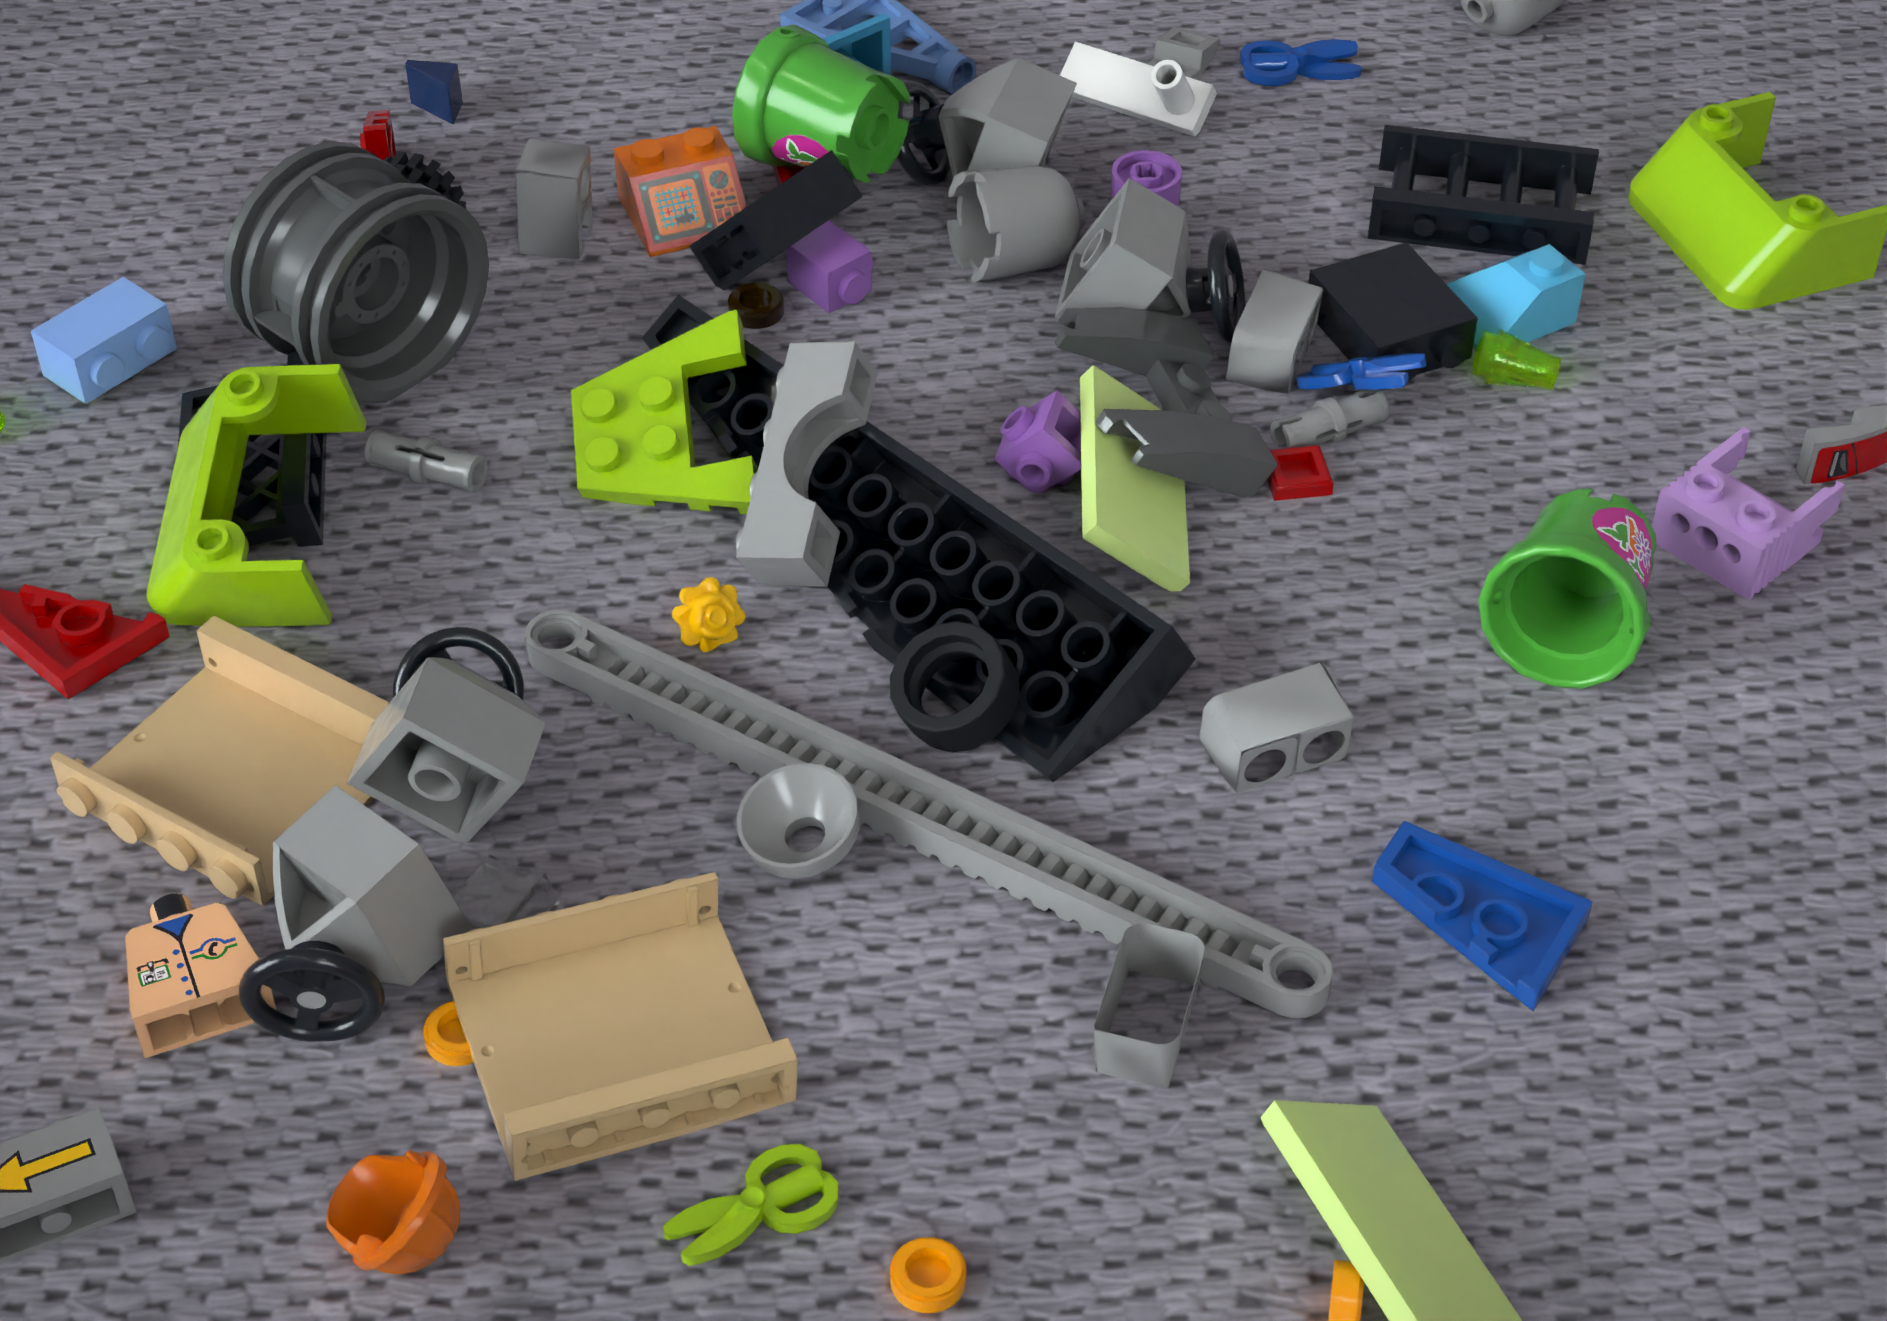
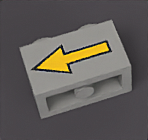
M100 1106L75 1116L63 1117L50 1125L0 1143V1264L137 1213Z

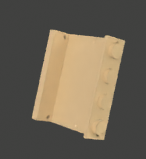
M213 616L196 630L205 667L100 760L88 768L81 759L76 758L73 760L58 751L50 759L59 785L57 794L62 798V803L75 815L85 817L90 813L107 822L112 831L125 842L134 844L141 840L156 848L163 859L175 869L186 871L191 867L208 876L213 885L227 897L235 899L243 895L264 906L274 896V840L335 785L365 806L375 799L347 784V781L371 724L390 702Z
M716 872L688 879H677L667 884L622 895H611L602 900L557 911H546L532 917L487 928L473 929L463 934L443 938L447 986L452 1001L455 1003L464 1036L470 1046L472 1059L514 1181L686 1135L796 1100L798 1059L789 1038L772 1041L718 917L719 879Z

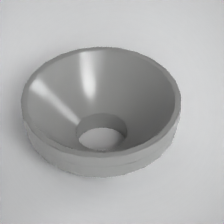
M813 763L786 765L760 778L746 793L737 814V832L745 851L754 863L764 871L783 878L810 877L836 865L851 850L860 828L859 804L852 786L844 776L834 769ZM816 826L825 831L822 843L811 851L796 852L788 847L790 837L801 828Z

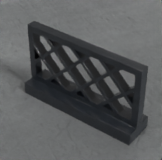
M298 352L288 353L287 366L304 365ZM217 386L182 393L178 446L182 431ZM327 433L277 434L263 447L253 443L261 435H249L245 455L250 458L243 463L237 491L247 496V498L234 508L232 522L242 529L249 546L288 537H294L298 547L323 545ZM267 466L277 470L261 486L250 482ZM264 506L276 510V518L254 523L247 522Z

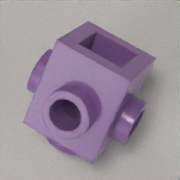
M1058 390L1030 408L1025 406L1017 408L1004 421L1000 430L1003 437L994 460L1027 490L1042 494L1056 484L1059 486L1067 485L1081 471L1080 411Z

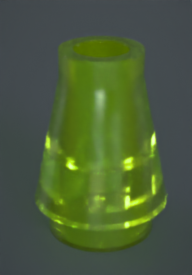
M1499 329L1497 334L1484 330L1475 352L1471 375L1484 378V384L1540 387L1552 390L1559 373L1561 357L1548 354L1502 329Z

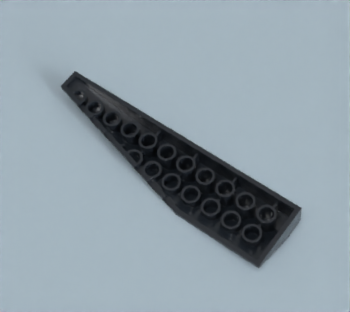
M678 295L644 334L642 339L652 350L714 318ZM744 339L747 366L689 377L687 379L691 405L709 426L732 459L752 456L758 469L764 447L763 431L766 422L772 416L777 396V375L784 365ZM866 421V425L853 429L834 440L817 459L809 478L808 496L809 500L817 503L840 531L828 581V588L834 594L836 600L850 618L858 617L869 628L862 635L878 654L893 665L899 653L913 637L934 625L955 621L978 625L995 637L1009 656L1019 675L1020 698L1012 719L993 739L1051 782L1059 779L1153 711L1196 660L1172 625L868 421ZM970 657L954 660L940 668L927 682L925 689L956 712H960L970 706L982 693L988 678V668L982 660Z

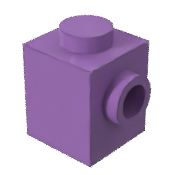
M831 221L825 222L786 249L788 283L826 312L831 313L847 304H857L868 293L872 292L873 259L871 251L862 242L852 238Z

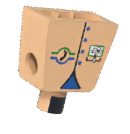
M169 894L156 900L150 908L152 922L132 928L125 936L130 1013L144 1058L256 1023L249 1017L241 1005L239 984L244 972L259 958L227 907L223 904L213 903L193 909L190 899L182 894ZM262 985L261 995L263 999L276 1010L271 988Z

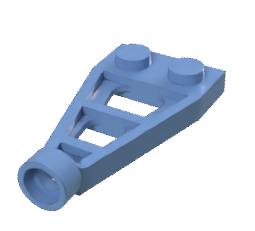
M803 0L780 14L781 27L797 25L824 39L857 25L872 15L878 16L885 13L890 17L892 70L928 79L937 88L951 95L975 78V61L959 53V49L897 0ZM907 37L912 38L919 44L910 51L893 47Z

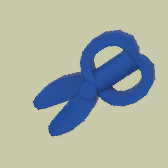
M1340 39L1320 40L1295 48L1279 41H1255L1242 48L1239 59L1242 66H1244L1243 77L1251 83L1262 86L1285 85L1294 81L1298 74L1320 80L1353 79L1360 77L1362 69L1360 65L1328 62L1357 55L1358 45L1356 41Z
M1422 353L1396 354L1373 358L1359 357L1338 363L1315 364L1310 371L1298 374L1296 379L1299 389H1320L1353 385L1354 390L1392 389L1404 387L1408 382L1409 376L1405 372L1389 371L1426 367L1427 364L1425 354Z

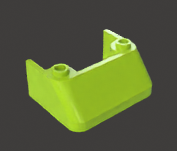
M1771 92L1721 104L1707 105L1693 111L1632 179L1628 194L1630 205L1710 292L1723 304L1742 310L1756 309L1874 278L1887 233V205L1839 217L1820 198L1813 195L1800 194L1775 201L1743 169L1744 167L1761 163L1776 97Z
M340 364L240 368L228 374L220 382L186 425L179 441L147 587L148 603L155 614L161 615L166 620V623L202 626L211 617L216 616L236 627L331 624L332 613L304 560L247 561L249 544L242 529L232 522V516L249 435L365 432L367 421Z

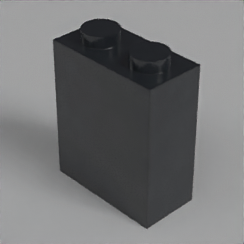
M1407 242L1310 270L1308 284L1323 288L1317 324L1348 360L1359 357L1373 358L1408 353L1425 354L1426 367L1389 371L1408 373V381H1410L1416 375L1441 367H1457L1472 357L1478 317Z

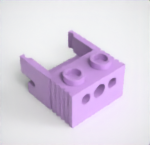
M1743 427L1699 460L1696 466H1691L1689 471L1683 472V476H1678L1676 481L1670 482L1669 487H1664L1660 490L1652 528L1656 533L1658 546L1747 600L1753 598L1754 593H1759L1761 588L1767 586L1768 582L1774 581V577L1780 576L1781 571H1786L1821 542L1824 529L1819 526L1838 511L1845 484L1837 480L1834 487L1822 488L1795 511L1786 508L1729 474L1737 467L1738 460L1744 459L1751 431Z

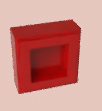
M1320 445L1270 450L1278 464L1267 479L1274 501L1329 496L1333 494L1334 483Z

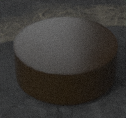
M749 283L736 288L729 295L728 310H737L744 328H767L779 322L783 317L784 298L782 293L771 285Z

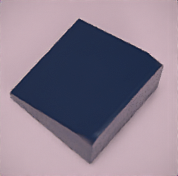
M407 60L405 66L411 104L454 124L463 104L458 64Z

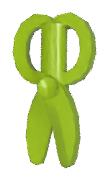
M802 1144L779 1145L763 1152L752 1161L745 1173L746 1188L740 1195L711 1198L686 1208L663 1226L664 1239L674 1240L705 1232L681 1252L682 1263L692 1266L719 1258L741 1245L762 1221L769 1228L779 1233L798 1234L813 1230L828 1221L838 1208L839 1182L829 1172L822 1170V1161L816 1150ZM788 1164L803 1166L766 1185L762 1183L763 1178L776 1168ZM818 1192L823 1195L817 1204L805 1211L796 1213L781 1211Z

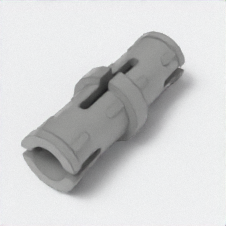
M1362 390L1336 400L1331 397L1316 401L1313 408L1305 412L1273 421L1270 427L1271 439L1278 447L1287 444L1286 448L1313 446L1330 440L1333 443L1344 440L1347 434L1355 430L1385 422L1389 416L1388 402L1384 393L1378 390Z
M377 429L371 433L365 446V460L367 463H370L369 466H378L409 474L412 481L424 485L429 480L467 489L468 492L475 493L483 486L487 476V460L483 458V455L470 454L443 447L439 440L427 436L415 440Z

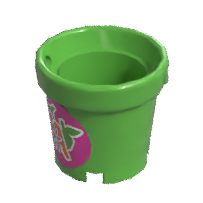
M797 25L777 27L758 43L742 70L735 90L732 111L734 137L744 156L758 163L775 167L793 165L807 167L832 150L840 163L849 171L852 179L867 183L871 182L867 176L870 171L883 175L890 169L901 151L907 135L909 121L898 118L899 101L910 105V95L904 82L900 79L872 69L831 50L824 39Z
M1576 489L1557 496L1541 511L1536 523L1523 541L1516 543L1488 572L1478 599L1481 628L1495 653L1519 674L1551 686L1584 689L1613 680L1635 661L1651 623V615L1647 609L1646 592L1654 565L1653 554L1657 547L1656 533L1646 515L1627 498L1614 493L1610 501L1600 497H1589L1593 489Z

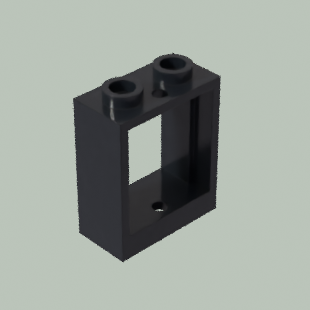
M831 150L689 247L715 286L725 290L788 249L863 196L853 183L849 171L840 163Z

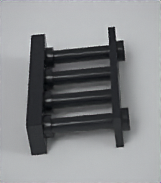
M1385 125L1379 170L1394 172L1392 188L1374 187L1368 239L1399 243L1407 242L1408 244L1507 256H1518L1550 244L1572 263L1586 265L1594 224V212L1575 210L1577 193L1591 195L1599 149ZM1415 174L1447 178L1445 195L1413 191ZM1469 181L1501 184L1499 201L1467 197ZM1523 187L1554 190V207L1521 204Z

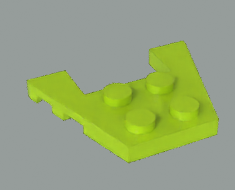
M737 310L728 311L571 390L577 489L583 498L656 507L657 501L687 503L690 510L712 511L713 506L734 507L738 509L740 514H747L751 499L750 482L752 476L758 471L752 456L695 467L687 381L689 377L747 366L743 325Z

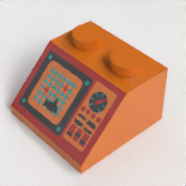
M717 126L692 128L684 133L658 139H642L630 145L614 148L618 198L649 257L690 248L689 246L747 207L734 156Z

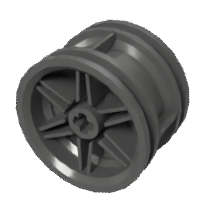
M329 141L308 146L285 158L262 178L247 197L232 225L225 249L223 267L224 289L227 303L237 322L253 336L265 341L270 347L283 354L288 355V353L298 352L304 365L340 364L356 400L361 402H386L396 398L445 367L465 342L478 318L486 293L489 272L487 242L479 223L466 208L448 200L444 195L422 184L410 183L395 166L379 159L373 153L353 143Z

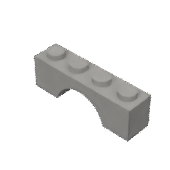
M855 341L789 344L785 364L777 375V396L772 416L766 422L763 431L764 447L758 471L752 476L750 482L751 499L745 523L739 529L736 538V558L759 583L779 586H828L840 531L817 503L809 500L808 484L812 469L822 452L841 435L866 425L878 372Z

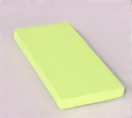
M1093 365L1080 377L1082 537L1168 591H1181L1190 584L1185 480L1136 466L1131 459L1138 451L1141 442L1115 433L1105 434L1096 423L1097 418L1104 409H1161Z
M1274 1100L1261 1116L1263 1125L1389 1321H1522L1377 1106Z

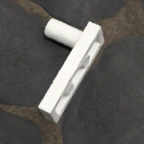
M1078 42L1074 43L1060 76L1077 83L1072 95L1073 98L1194 137L1200 132L1217 95L1212 84L1186 77L1180 65L1173 60H1163L1155 66H1151Z

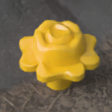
M706 577L695 587H684L681 589L679 597L684 605L674 607L672 618L680 626L681 641L684 645L690 647L698 645L702 652H709L721 644L732 642L738 638L735 626L742 624L746 615L737 602V589L733 585L725 584L720 587V583L716 578Z

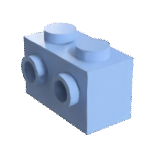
M125 277L118 279L31 330L43 376L85 404L177 349L167 304Z

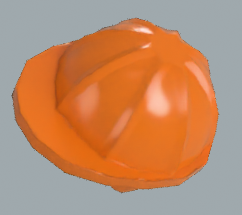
M408 1150L405 1153L406 1156L368 1155L358 1161L336 1187L328 1205L326 1227L344 1250L353 1256L352 1261L357 1267L364 1271L375 1269L384 1273L405 1274L416 1272L430 1265L445 1253L448 1245L454 1240V1234L460 1223L461 1207L457 1192L446 1176V1163L437 1154L430 1151L418 1153Z

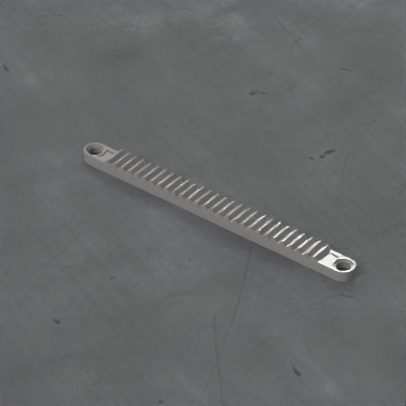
M567 610L543 612L531 619L525 628L527 658L531 667L547 677L589 695L592 702L603 706L606 703L610 705L612 711L622 716L625 713L630 714L637 723L642 725L649 723L655 731L663 735L669 732L673 734L676 741L685 745L690 742L695 745L698 751L707 755L712 752L716 754L719 761L728 765L731 762L736 763L741 771L750 775L755 772L761 778L773 770L798 763L820 764L832 768L844 776L853 788L859 804L860 826L863 823L868 824L873 832L881 836H885L887 833L894 838L895 842L905 847L911 844L922 855L927 857L935 855L942 864L953 868L955 865L961 867L964 874L974 879L980 876L985 879L987 885L998 890L1004 887L1008 889L1011 896L1023 900L1028 898L1035 907L1043 911L1048 909L1054 910L1057 917L1067 922L1073 919L1079 922L1082 929L1091 933L1099 931L1103 933L1106 940L1117 945L1121 942L1124 931L1136 923H1149L1195 934L1203 941L1205 946L1200 975L1203 985L1214 990L1220 987L1278 1015L1289 1018H1307L1319 1013L1327 1005L1333 977L1332 964L1323 951L1310 943L575 612ZM553 637H567L573 640L569 646L561 649H549L542 645L543 642ZM1288 970H1298L1311 976L1315 983L1309 988L1295 990L1283 985L1277 977Z

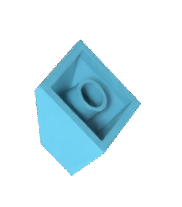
M1548 244L1446 284L1478 317L1473 346L1489 359L1576 323L1585 273L1553 246Z

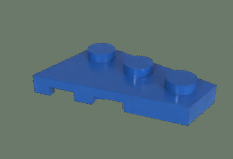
M1403 821L1376 861L1372 882L1533 1012L1588 921L1593 902L1406 821Z

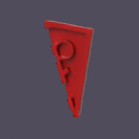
M27 584L23 585L19 593L0 589V642L68 700L170 637L166 620L159 614L149 612L143 621L113 615L111 604L93 599L77 600L67 593Z

